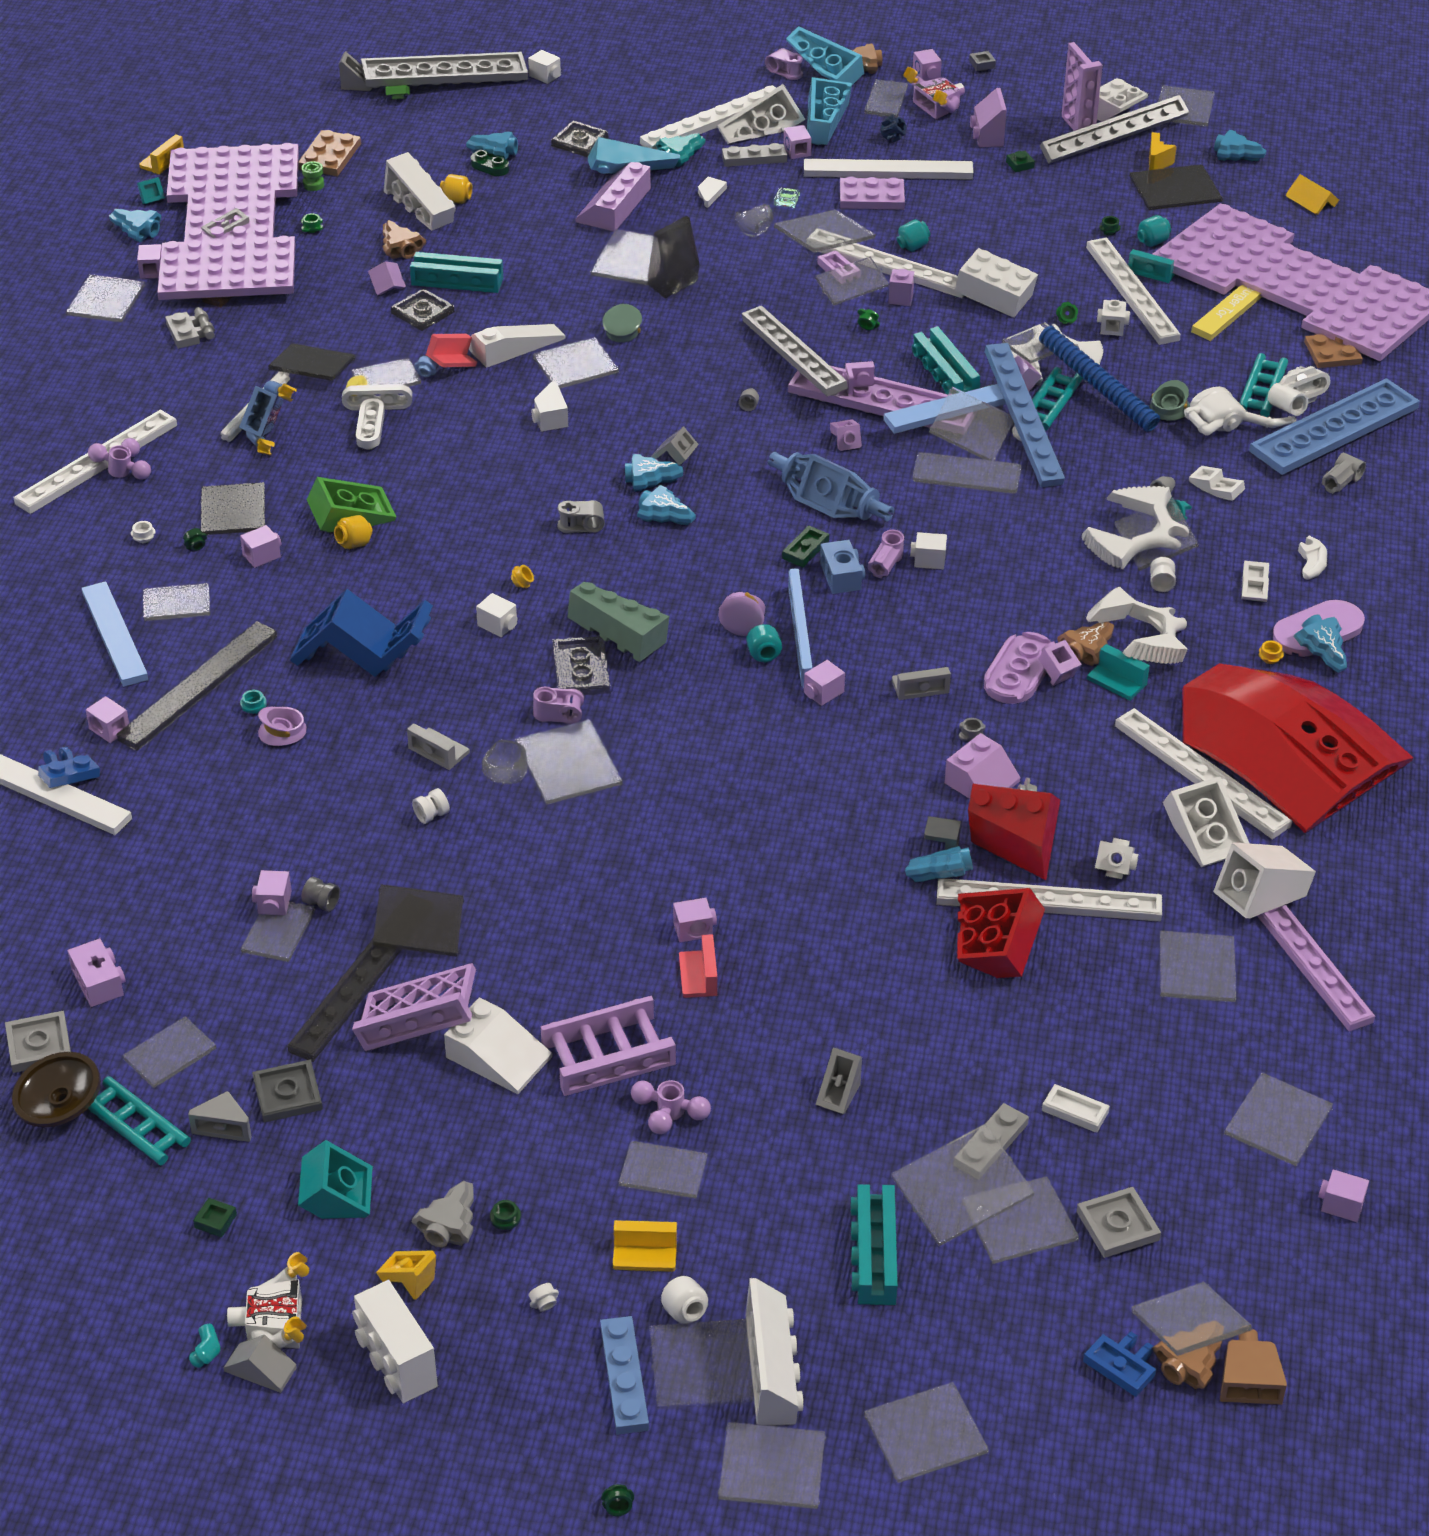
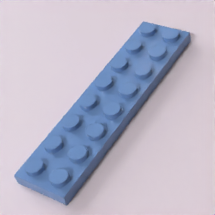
M1386 378L1251 443L1249 452L1283 475L1418 409L1420 401Z

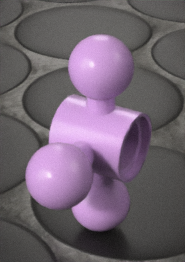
M127 438L121 445L111 447L109 453L106 447L100 443H95L88 449V456L93 462L108 461V472L114 477H125L131 470L135 478L143 480L148 478L151 473V467L146 461L131 462V457L136 456L140 451L138 441L133 438Z
M638 1081L631 1089V1097L636 1103L644 1105L651 1101L657 1102V1111L653 1112L648 1119L649 1128L656 1134L667 1133L672 1126V1120L679 1119L684 1114V1110H687L689 1116L694 1120L707 1118L711 1111V1105L704 1097L697 1096L691 1100L684 1099V1087L677 1081H665L658 1086L657 1091L654 1090L651 1083Z

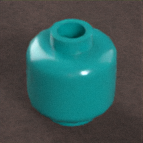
M1159 215L1147 218L1139 224V231H1137L1138 239L1149 247L1161 244L1169 238L1171 233L1170 223L1166 218Z
M914 219L899 227L897 242L902 249L906 248L914 252L928 244V237L931 236L930 231L924 221L920 222Z
M767 624L757 625L747 634V646L755 660L769 662L776 659L781 653L782 642L774 627Z

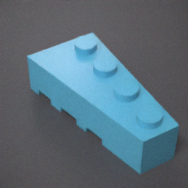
M812 77L807 116V131L811 136L812 144H828L849 104L852 83Z

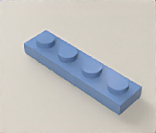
M632 1316L600 1320L616 1435L649 1431Z

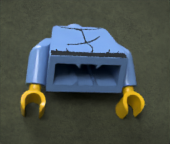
M275 381L266 382L264 389L255 386L239 428L246 430V435L257 447V452L271 456L270 449L271 446L274 447L275 443L265 440L263 436L272 431L284 399L292 402L291 396L294 391H297L296 388Z

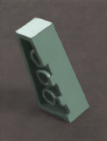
M583 582L570 591L567 617L588 631L596 630L600 633L599 637L604 641H614L617 643V649L624 653L630 651L633 653V659L641 662L666 643L670 616L660 613L659 610L648 608L638 604L635 600H628L618 596L615 592L603 590L589 582Z

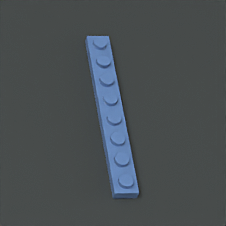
M1009 344L986 345L984 352L1040 487L1063 485L1065 480L1064 474Z

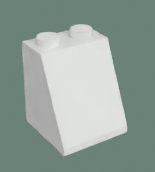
M1232 842L1213 892L1242 916L1252 918L1306 897L1316 871L1283 846Z

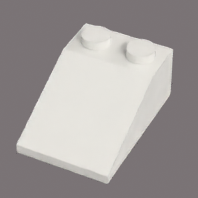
M1220 776L1171 791L1163 801L1174 829L1201 867L1226 860L1232 842L1250 844Z
M479 997L469 1008L472 1012L471 1021L452 1026L444 1034L446 1058L519 1094L552 1058V1052L506 1011Z

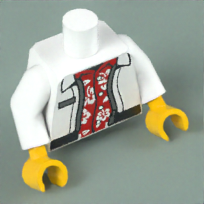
M300 1252L293 1253L287 1261L288 1267L277 1276L257 1287L248 1289L246 1307H228V1327L245 1326L247 1340L265 1334L280 1349L300 1348V1342L304 1338L301 1330L305 1329L307 1325L301 1320L302 1296L297 1275L300 1277L308 1275L309 1267L304 1264L307 1262V1258Z

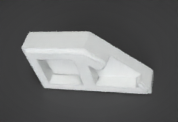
M707 177L698 186V194L703 199L705 207L708 208L727 189V182Z

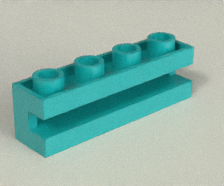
M415 252L414 262H411L410 265L411 285L498 293L503 281V260Z
M938 326L930 329V338L928 339L922 332L913 334L914 344H912V352L914 356L921 360L924 368L930 371L934 380L940 383L947 395L953 396L980 388V375Z
M858 1184L857 1197H851V1216H857V1222H851V1240L857 1241V1247H852L851 1265L857 1266L858 1271L852 1272V1291H858V1304L896 1305L898 1285L895 1185H882V1195L870 1194V1185Z

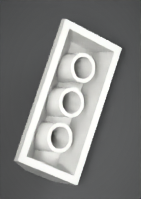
M750 1278L745 1316L757 1426L796 1424L798 1411H803L802 1391L796 1390V1383H800L799 1363H793V1355L797 1354L796 1336H790V1328H793L794 1325L793 1309L787 1308L786 1295L757 1278Z

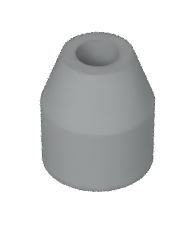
M749 388L742 392L739 398V406L743 410L752 411L756 408L759 401L757 391Z
M1162 476L1152 481L1150 487H1169L1170 492H1172L1175 487V480L1172 477Z

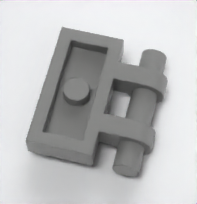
M196 308L194 310L195 315L190 317L187 312L175 313L165 317L166 325L177 348L200 344L199 338H214V327L209 322V317L202 308Z

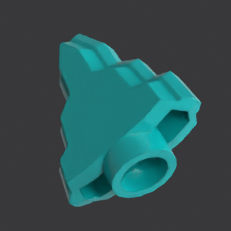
M699 133L684 137H663L656 142V147L658 150L680 154V159L676 164L677 167H680L705 144V138L700 136Z

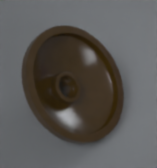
M59 1052L48 1055L28 1067L17 1080L12 1093L14 1110L21 1120L36 1127H54L68 1123L84 1113L94 1102L101 1085L100 1072L92 1059L81 1053Z

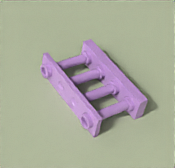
M652 996L635 999L630 1002L541 1026V1043L547 1049L556 1047L564 1067L559 1068L560 1088L564 1096L676 1065V1045L672 1037L659 1040L650 1020L654 1019ZM639 1024L647 1044L631 1048L622 1028ZM611 1031L620 1051L604 1056L595 1035ZM583 1039L592 1059L575 1063L567 1043Z

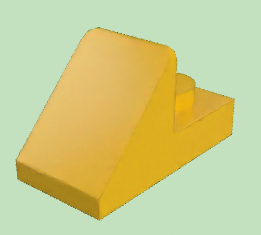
M1152 132L1149 150V173H1155L1174 164L1176 146L1164 144V141H1160V133Z
M395 1251L376 1273L382 1282L387 1280L390 1282H402L412 1298L416 1300L434 1280L436 1254L434 1251Z

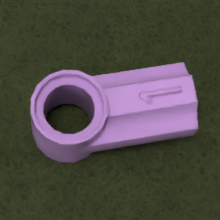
M888 530L882 534L881 544L868 563V570L873 573V576L879 578L888 576L894 564L902 559L904 535L900 531Z

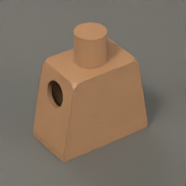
M1254 1329L1241 1330L1238 1333L1239 1340L1228 1341L1220 1402L1282 1405L1287 1383L1275 1344L1268 1341H1258V1333Z

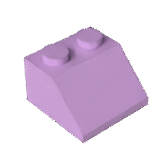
M996 88L974 107V115L970 116L973 138L977 139L979 147L1004 146L1007 110L1001 88Z
M981 733L946 760L945 784L970 798L973 783L1013 788L1020 782V776L1003 747Z

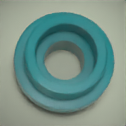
M258 690L246 691L240 700L241 709L252 714L258 713L267 705L265 696Z

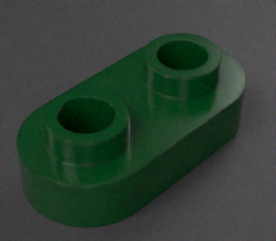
M478 150L471 155V166L474 169L493 176H504L509 172V162L503 157L487 154L485 150Z

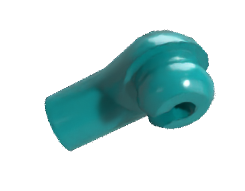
M204 1324L198 1330L202 1342L189 1355V1360L194 1367L201 1368L204 1364H209L220 1353V1343L212 1324Z

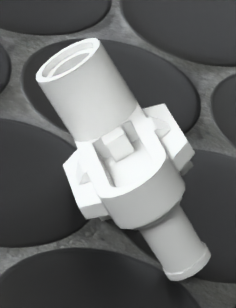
M1313 366L1307 368L1297 367L1294 370L1288 371V374L1283 376L1279 383L1274 384L1270 388L1268 401L1270 404L1292 415L1299 416L1304 413L1309 403L1314 402L1318 395L1323 394L1328 389L1330 376L1321 370L1315 369Z

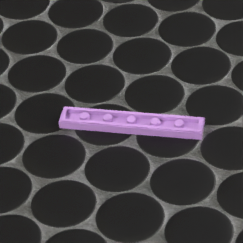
M1286 905L1257 915L1348 1031L1374 1023L1375 1015Z

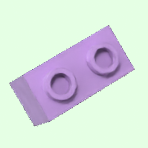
M101 939L67 950L71 970L90 1007L124 995L122 983L126 982L124 973L120 966L115 967L114 954L110 947L105 948Z

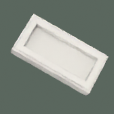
M1054 1084L1043 1102L1042 1111L1097 1133L1109 1113L1110 1106Z

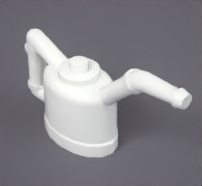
M1212 387L1200 392L1192 399L1190 407L1184 410L1185 417L1205 436L1215 431H1232L1243 421L1265 426V428H1276L1296 422L1294 416L1271 419V417L1246 412L1244 407L1224 387Z

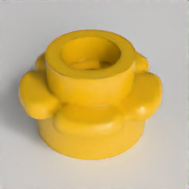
M526 565L515 566L512 570L511 580L517 587L528 588L530 583L534 581V576Z
M1276 641L1264 642L1262 647L1259 648L1260 659L1268 664L1279 662L1284 657L1282 645Z

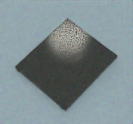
M292 343L268 365V369L333 381L355 359V354Z
M264 482L201 487L202 533L206 535L242 533L265 526Z
M380 884L374 937L372 938L373 945L457 957L459 952L458 943L462 905L464 903L462 895Z

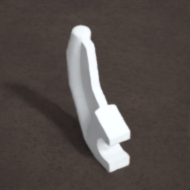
M1308 536L1306 543L1301 542L1298 549L1301 556L1307 560L1302 570L1303 578L1306 580L1319 576L1327 566L1326 547L1319 540Z

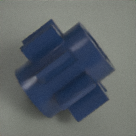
M892 114L881 122V134L885 139H892L893 142H896L906 135V123L901 117L895 118Z

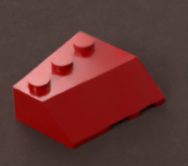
M973 783L968 806L971 842L1046 880L1060 799L1052 793Z
M1031 888L958 894V902L960 903V911L958 912L960 932L958 933L957 959L959 962L996 978L1022 977L1045 908Z

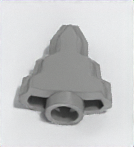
M466 1181L460 1182L449 1189L444 1198L433 1200L428 1208H421L413 1217L412 1223L424 1233L425 1239L430 1244L436 1247H445L448 1242L461 1246L469 1242L473 1233V1226L471 1225L473 1213L470 1210L474 1201L473 1184Z

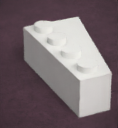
M409 152L386 160L384 192L387 195L393 194V200L397 203H404L405 209L409 213L415 212L416 218L430 230H435L454 221L456 209L453 201L446 197L442 189L434 183L430 175L421 168L419 162Z

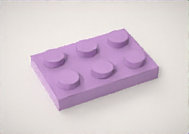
M875 177L840 178V209L904 210V179L895 177L889 179H878Z

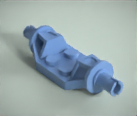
M773 452L769 456L774 461L768 460V465L782 471V481L788 485L794 499L833 518L858 517L859 519L867 520L874 514L885 521H889L893 516L888 512L894 513V507L879 501L880 493L877 489L871 488L856 473L816 454L802 455L796 452L789 458H786L777 452ZM798 478L801 479L800 484L796 481Z

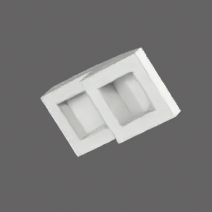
M1201 466L1189 477V482L1196 487L1226 500L1233 501L1245 490L1244 481L1224 478L1222 469Z
M1244 561L1241 599L1267 602L1269 563Z

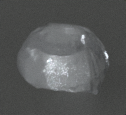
M763 204L754 207L750 211L736 212L734 217L740 230L746 236L755 237L765 233L770 228L774 215L770 206Z
M510 740L495 742L482 760L484 775L492 782L501 784L518 783L524 778L528 769L525 747L518 742Z

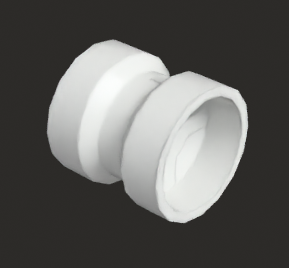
M1159 557L1153 560L1150 565L1152 588L1159 592L1170 591L1176 583L1174 561L1167 557Z
M439 788L430 791L426 797L419 796L412 801L413 810L423 824L432 821L436 815L443 816L450 811L448 800Z

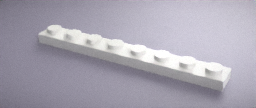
M773 85L767 86L744 97L718 105L713 109L700 112L692 117L684 118L682 121L669 124L656 131H651L640 136V144L643 147L657 149L656 142L660 138L684 137L695 133L702 134L715 129L719 124L773 91L776 87Z

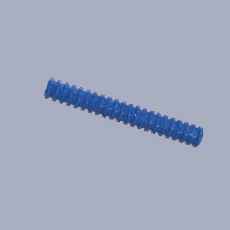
M1048 326L1041 332L1039 336L1040 343L1049 348L1059 359L1068 364L1073 371L1083 377L1085 381H1088L1090 385H1093L1096 390L1098 389V392L1108 398L1110 402H1113L1115 406H1118V409L1123 410V413L1128 415L1130 419H1133L1135 423H1138V426L1143 428L1144 431L1149 432L1158 425L1160 416L1154 410L1145 405L1143 401L1130 392L1129 389L1125 388L1123 384H1120L1118 380L1105 371L1104 368L1100 367L1098 363H1095L1092 358L1075 346L1073 342L1065 338L1054 326Z

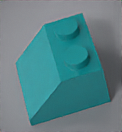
M323 1141L302 1157L298 1206L322 1219L366 1218L370 1215L373 1166L331 1142Z

